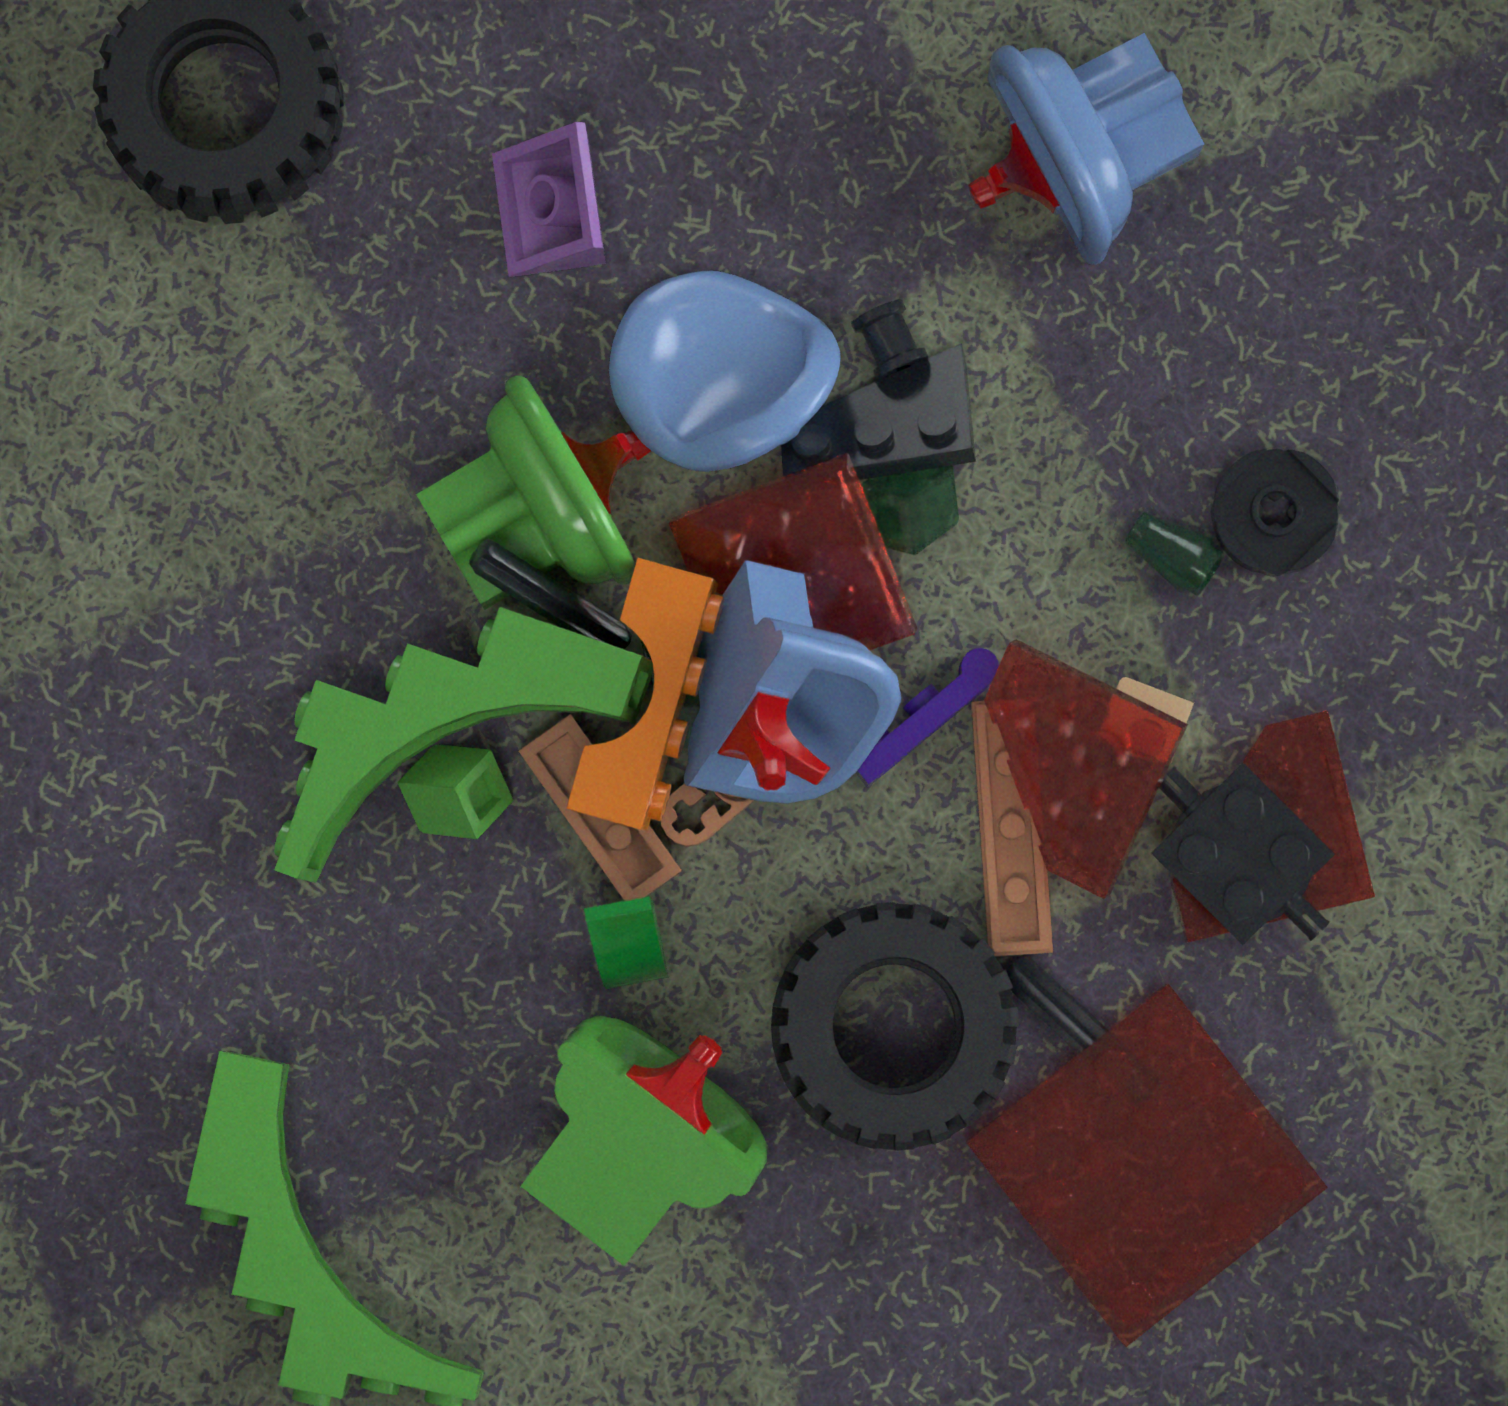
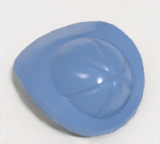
M697 271L661 281L642 292L630 304L613 340L609 362V376L612 393L623 418L646 447L658 456L681 468L709 472L748 463L796 437L801 428L821 408L832 391L839 372L841 355L837 341L826 324L795 302L736 275L719 271Z

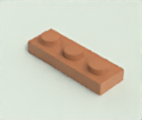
M570 714L518 752L624 901L647 897L681 873L682 870L650 825L648 831L566 809L583 748L586 745H592Z

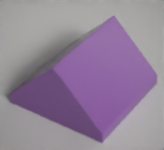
M574 122L492 153L509 277L606 264L589 139L585 123Z

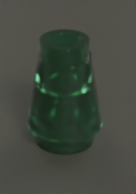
M1143 512L1137 519L1125 540L1126 545L1133 548L1142 559L1179 593L1186 589L1196 596L1200 595L1209 584L1224 557V552L1213 546L1214 539L1159 517H1153L1147 512Z

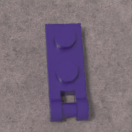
M975 648L967 652L958 669L959 676L940 692H938L933 684H930L903 707L909 718L891 733L886 730L860 768L855 772L867 788L990 687L999 671V662L995 654L984 648Z

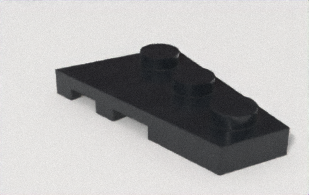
M962 343L821 406L816 414L801 428L796 437L781 445L783 479L787 490H799L976 462L967 367Z

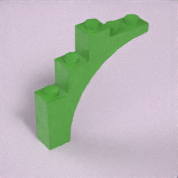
M499 607L495 620L489 619L481 631L477 645V654L482 657L478 668L407 643L403 656L398 655L388 671L385 687L386 691L390 692L386 704L316 680L312 692H306L298 704L295 714V726L299 729L295 741L317 748L314 760H308L299 774L296 794L300 796L292 821L287 820L278 833L274 853L279 858L274 870L297 879L316 883L338 836L366 797L402 763L443 737L490 719L536 711L584 712L635 724L654 671L652 661L642 655Z
M219 1051L185 1204L202 1207L199 1219L213 1223L238 1226L240 1216L248 1217L232 1295L248 1298L245 1309L267 1315L284 1316L286 1306L295 1308L278 1386L294 1389L292 1394L293 1400L315 1406H330L332 1397L343 1399L348 1394L352 1375L362 1377L361 1388L379 1393L398 1395L400 1385L426 1390L424 1401L439 1406H462L463 1399L475 1401L480 1393L484 1370L437 1356L392 1331L352 1296L323 1259L300 1213L287 1166L283 1113L289 1064L230 1051Z

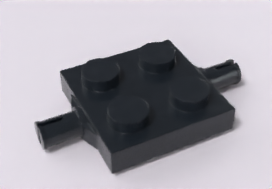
M1243 762L1220 785L1202 793L1174 766L1166 775L1183 791V794H1180L1164 777L1155 786L1182 813L1174 830L1151 854L1242 945L1266 922L1283 914L1308 937L1309 941H1312L1319 933L1302 917V914L1305 913L1322 931L1330 921L1303 894L1311 878L1335 854Z

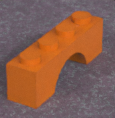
M637 558L620 621L638 635L650 654L654 669L652 698L643 717L627 733L609 742L584 746L566 809L648 831L651 819L661 822L671 791V784L662 782L668 757L679 759L689 727L688 721L679 719L686 694L697 696L706 668L707 659L697 657L704 632L715 633L723 609L724 597L715 595L718 583L713 578Z

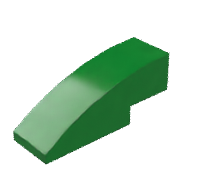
M650 896L584 908L591 944L605 989L669 978L654 903Z

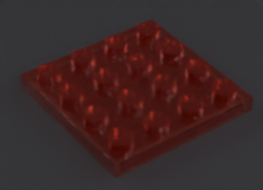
M1169 984L1159 988L1112 1025L1094 1043L1070 1058L965 1141L1125 1347L1139 1338L1328 1188Z

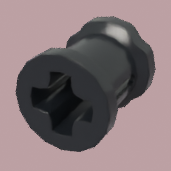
M902 299L875 307L851 322L854 332L863 334L874 357L877 367L873 373L877 381L928 359L925 348H917L902 314L906 307Z

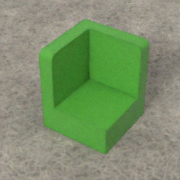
M434 745L397 782L418 829L426 834L478 839L514 801L490 749Z

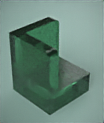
M953 466L868 478L857 486L864 543L917 555L954 527L959 521Z

